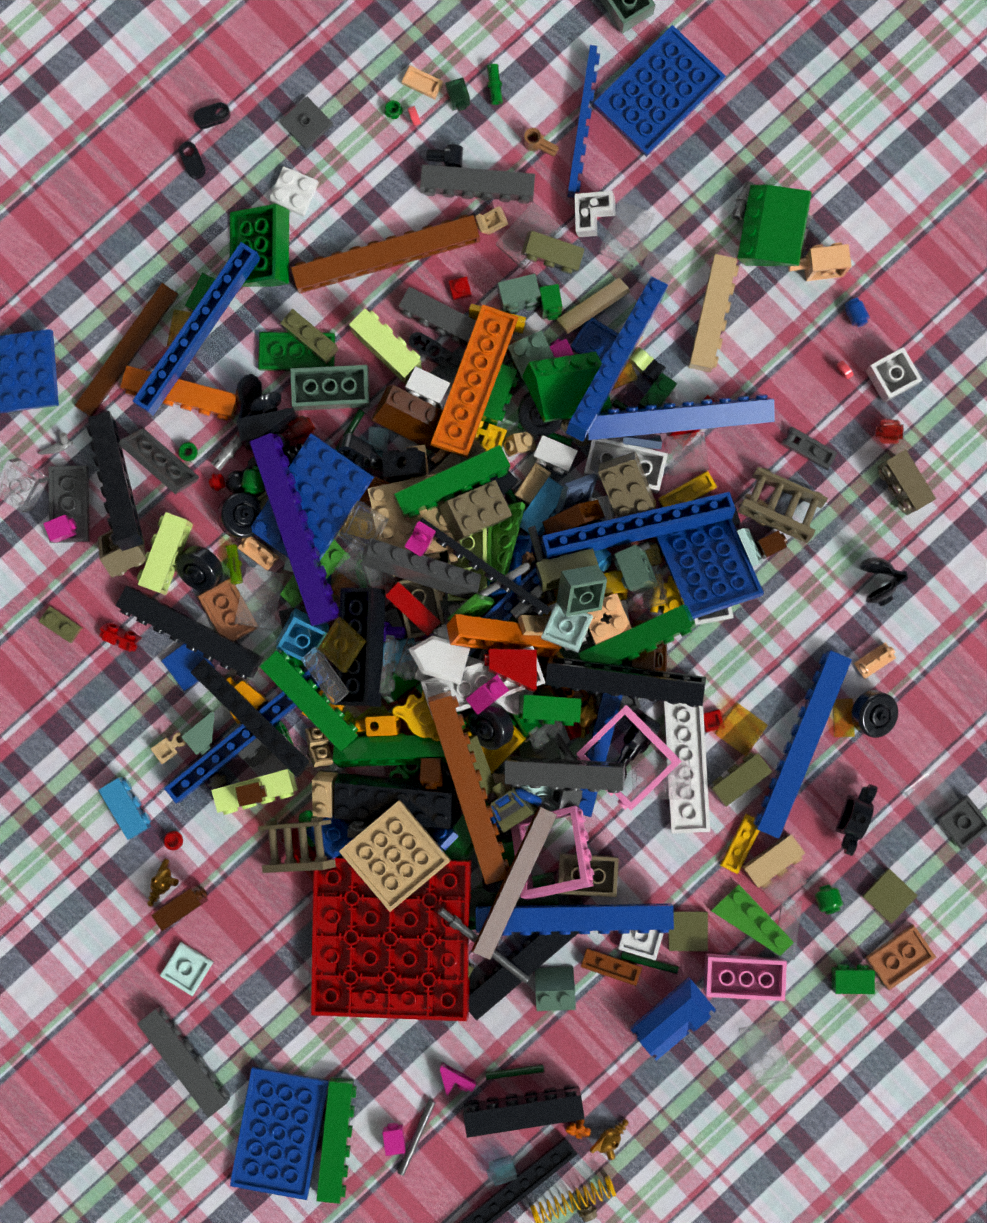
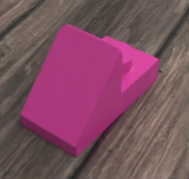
M418 521L411 537L405 544V548L421 557L429 549L436 531Z
M496 675L465 700L478 715L507 693L509 689L499 676Z
M444 1062L441 1063L440 1073L447 1096L454 1083H457V1087L465 1092L468 1090L473 1092L476 1080Z

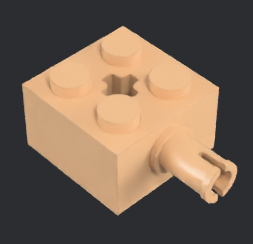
M838 242L828 247L815 245L804 258H800L799 266H788L789 272L805 270L806 281L844 277L852 267L849 244L842 245L841 242Z
M617 593L604 597L602 610L587 612L593 615L588 630L595 645L632 629ZM603 615L611 618L609 624L601 622Z

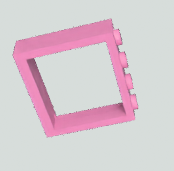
M625 705L576 753L578 756L576 760L591 761L585 753L626 715L671 761L632 801L621 791L619 793H609L611 796L615 794L619 798L617 802L625 810L627 808L632 810L682 761Z
M577 806L551 812L557 814L556 819L571 816L581 879L533 889L532 875L530 873L521 892V898L530 900L593 886L594 871L590 867L592 856L587 847L588 833L584 828L586 817L583 816V810ZM534 815L527 817L511 828L515 855L526 834L525 826L530 825Z

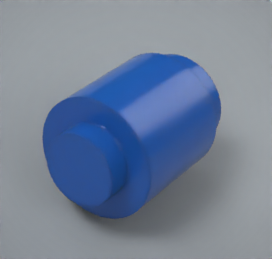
M854 298L845 303V312L852 326L857 325L859 328L868 323L867 320L870 316L859 298Z

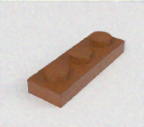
M586 948L581 963L582 968L634 986L637 985L642 966L590 948Z

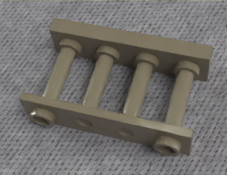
M757 467L751 477L757 480L749 500L746 498L743 500L737 512L808 543L816 531L810 527L816 508H822L828 498L820 492L809 490L771 473L766 468ZM764 483L775 488L768 507L757 503ZM782 491L792 495L785 515L775 512V507ZM799 499L810 503L803 523H799L792 518Z
M323 817L311 818V821L281 824H277V820L266 821L264 826H258V830H268L271 854L270 864L262 865V873L325 870L336 867L335 859L327 860V856L324 855L321 825L331 824V820H323ZM310 826L314 827L317 856L315 860H311L308 851L306 827ZM298 827L301 850L300 861H296V858H294L291 828ZM276 829H283L286 853L284 862H281L278 855Z

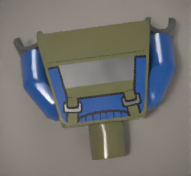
M501 782L491 788L497 798L490 803L494 817L490 818L492 824L496 823L502 836L505 835L507 830L511 833L513 826L532 815L537 809L536 806L544 808L545 804L550 806L547 797H539L523 788L512 787L506 790Z

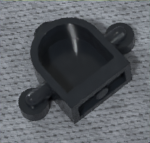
M872 784L862 787L858 798L848 795L835 829L836 832L844 834L841 847L844 849V853L850 856L854 855L857 841L861 840L865 835L873 816L874 805L872 801L876 796L878 787Z

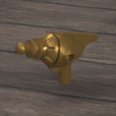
M591 694L585 701V704L581 706L580 722H578L581 727V738L586 737L589 726L594 720L598 719L595 708L597 701L594 694Z
M168 859L163 860L157 874L151 879L150 888L152 892L149 893L151 896L148 897L150 900L147 902L149 907L154 905V901H158L159 895L165 894L171 886L179 884L178 879L171 877Z
M624 1119L622 1124L619 1122L618 1126H614L615 1128L606 1129L600 1134V1138L589 1151L591 1153L596 1151L600 1153L606 1152L608 1159L614 1160V1150L620 1144L621 1134H624L623 1130H626L625 1126L628 1125V1120Z

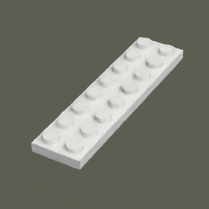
M663 701L666 745L682 761L668 774L671 834L710 832L703 706L690 707L687 704H670L667 701ZM667 758L668 766L671 763V761Z

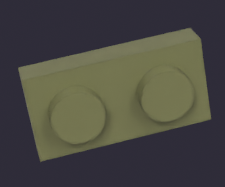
M52 606L48 607L39 620L41 624L69 643H73L83 628Z

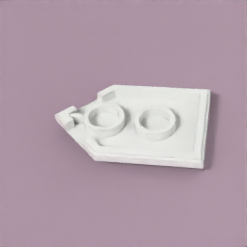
M431 636L408 649L422 674L457 684L461 683L470 647L450 645V641L447 639Z

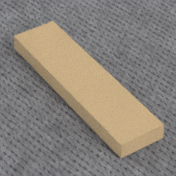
M618 278L559 317L557 322L569 334L630 293V290Z

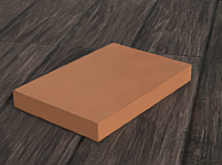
M232 578L197 596L216 631L223 636L236 641L259 628Z
M912 924L865 958L887 990H891L937 957L915 925Z

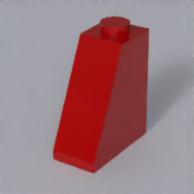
M489 649L488 654H484V666H488V672L529 691L537 690V650Z

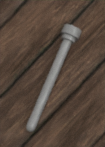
M524 563L505 576L513 580L529 570L530 564ZM497 580L476 594L488 596L499 589L502 583ZM468 600L461 604L454 603L448 607L450 614L452 615Z

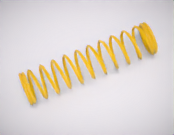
M608 1175L605 1177L608 1194L605 1191L600 1179H598L601 1198L594 1184L592 1182L590 1183L594 1201L592 1200L585 1185H583V1189L585 1193L586 1203L579 1189L576 1187L579 1207L571 1191L569 1190L568 1193L570 1197L572 1210L569 1207L564 1194L561 1193L565 1213L563 1212L556 1196H554V1201L556 1205L557 1215L555 1214L549 1200L547 1199L546 1201L548 1205L550 1219L546 1214L542 1203L539 1202L543 1222L541 1221L535 1205H531L530 1207L535 1223H544V1214L546 1218L551 1222V1210L554 1216L558 1219V1207L562 1214L566 1216L567 1212L565 1203L570 1212L573 1213L574 1207L572 1199L578 1210H581L580 1198L584 1205L588 1207L589 1204L587 1194L593 1204H596L594 1191L601 1202H603L602 1189L608 1199H610L611 1197L610 1192L613 1197H616V1192L613 1187L610 1176Z

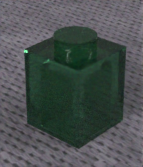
M463 77L445 83L452 111H461L470 106V96Z

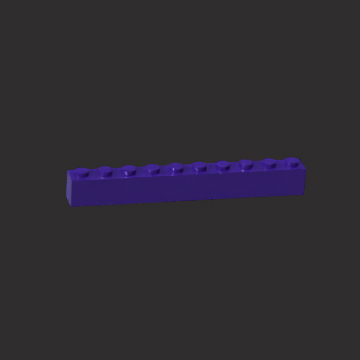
M269 433L250 441L311 626H318L339 618V608L333 601V591L325 577L327 575L326 570L320 563V552L314 545V534L307 524L308 516L305 510L302 509V499L294 485L296 483L295 478L288 468L289 460L282 450L283 442L278 435Z

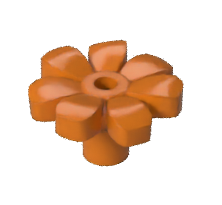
M577 1120L576 1124L571 1123L570 1126H566V1132L572 1136L576 1135L577 1139L589 1137L591 1130L583 1126L584 1120Z

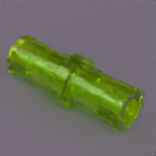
M236 544L225 547L228 559L226 565L229 568L231 584L233 585L243 583L241 573L242 561L239 560L238 546ZM233 557H234V560H235L236 572L234 571V565H233V559H232Z

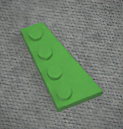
M523 502L508 505L512 516L488 528L487 564L504 576L509 571L525 509Z
M335 539L320 560L327 573L326 579L350 558V555ZM294 574L280 594L292 608L303 600Z
M740 885L733 889L711 910V912L779 956L794 943Z

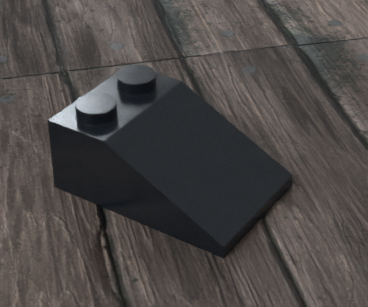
M292 407L236 419L240 441L246 450L253 452L250 441L269 433L281 435L292 424L294 425L297 422L298 415Z

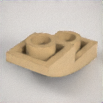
M318 727L306 728L305 736L313 766L333 765V757L328 747L329 739Z

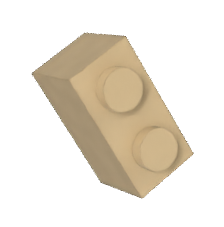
M319 771L312 779L313 816L332 818L334 815L335 781L338 773Z

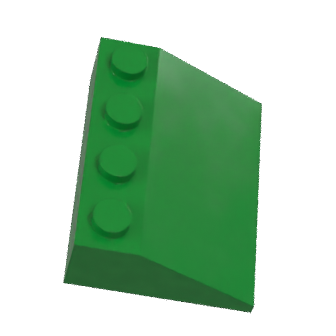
M750 185L737 259L746 266H799L812 192L774 185Z
M271 204L230 212V257L240 242L256 251L260 257L259 262L242 287H274L289 284V210L278 204Z
M596 351L528 363L522 377L543 422L572 418L602 365ZM610 395L600 413L607 412L608 409L612 408Z

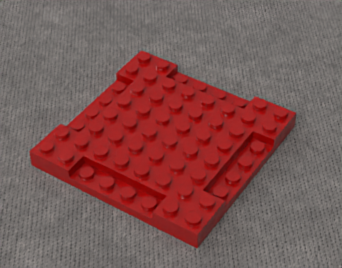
M343 856L335 858L336 867L314 870L311 1015L467 1021L469 1019V938L459 930H454L450 927L448 922L437 912L443 907L450 914L459 917L462 923L469 928L471 860L450 859L451 861L391 912Z

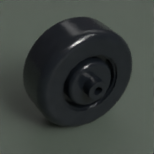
M530 392L525 394L519 403V423L531 435L542 437V435L548 436L554 433L562 424L563 419L543 422Z
M239 492L229 495L221 502L217 511V519L220 528L225 534L235 539L256 535L252 532L251 526L261 512V502L257 497L250 493Z
M188 547L176 561V569L180 578L195 590L209 591L222 579L223 567L220 560L214 553L204 547Z
M879 690L866 691L856 699L852 707V723L864 735L872 738L883 737L894 728L897 722L898 705L895 699L887 693Z
M492 703L478 715L472 710L469 715L468 724L472 736L478 737L479 743L483 748L497 750L511 741L514 733L512 719L508 712L498 703Z

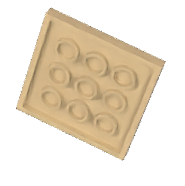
M401 800L397 801L339 851L390 912L451 861Z

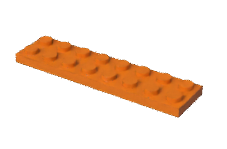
M482 304L431 441L432 446L468 458L518 322V316Z

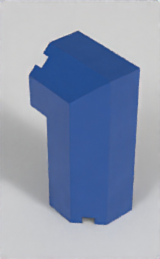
M688 977L630 1026V1030L638 1036V1041L657 1061L686 1035L690 1034L688 1032L689 1029L694 1032L711 1018L709 1012L712 1010L714 1013L716 1009L691 978Z

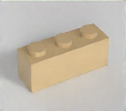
M787 833L742 866V868L756 887L759 888L761 886L764 888L772 882L771 878L775 875L780 876L787 871L786 867L790 864L795 865L803 859L802 856L805 852L792 834Z

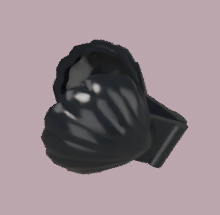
M254 374L245 375L238 382L236 396L241 406L238 419L278 411L277 407L282 399L281 394L271 392L262 395V383L258 377L254 376Z
M868 558L859 564L860 569L865 572L886 574L897 578L893 582L870 593L866 597L865 602L878 603L879 606L888 604L893 600L892 595L896 591L897 586L908 580L906 571L895 570L894 566L886 559Z

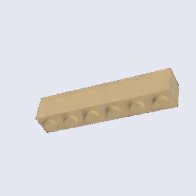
M715 254L713 257L688 368L710 373L713 367H717L719 357L716 356L717 349H721L723 338H720V334L726 328L727 320H724L725 313H729L731 302H728L729 295H733L735 284L732 283L733 276L737 277L739 266L736 265V258Z

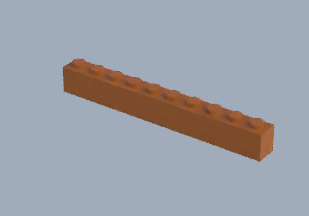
M462 215L458 220H445L437 226L427 225L422 230L416 232L410 230L402 236H389L385 241H372L364 247L354 246L349 251L343 253L342 251H337L325 258L323 256L316 257L308 263L299 262L294 267H291L297 290L301 294L480 242V236L474 215Z
M451 690L428 697V704L485 884L503 880L510 866L507 859L503 860L502 853L505 851L502 841H497L496 835H499L496 823L492 824L490 818L494 817L491 806H487L485 799H488L485 787L481 788L479 781H482L480 770H475L473 764L477 761L474 751H469L468 744H471L468 732L464 733L462 726L465 725L462 714L458 715L456 710L459 707L456 695L452 696Z

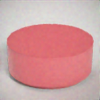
M415 106L409 107L408 112L413 125H420L421 121Z
M843 360L837 364L838 371L845 379H850L854 375L850 367Z

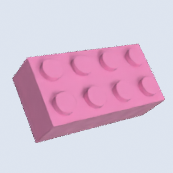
M705 954L703 993L706 997L785 1001L787 961L776 957Z

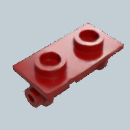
M107 622L99 629L101 630L99 637L103 641L116 645L117 640H119L118 647L128 652H135L138 647L136 643L142 639L135 632L126 631L115 623Z

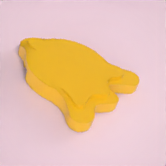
M422 692L420 699L416 698L415 695H410L405 705L393 708L392 714L403 719L413 734L422 738L440 741L424 692Z

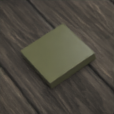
M889 868L862 895L891 924L918 896Z
M673 911L674 930H669L668 950L708 951V912Z

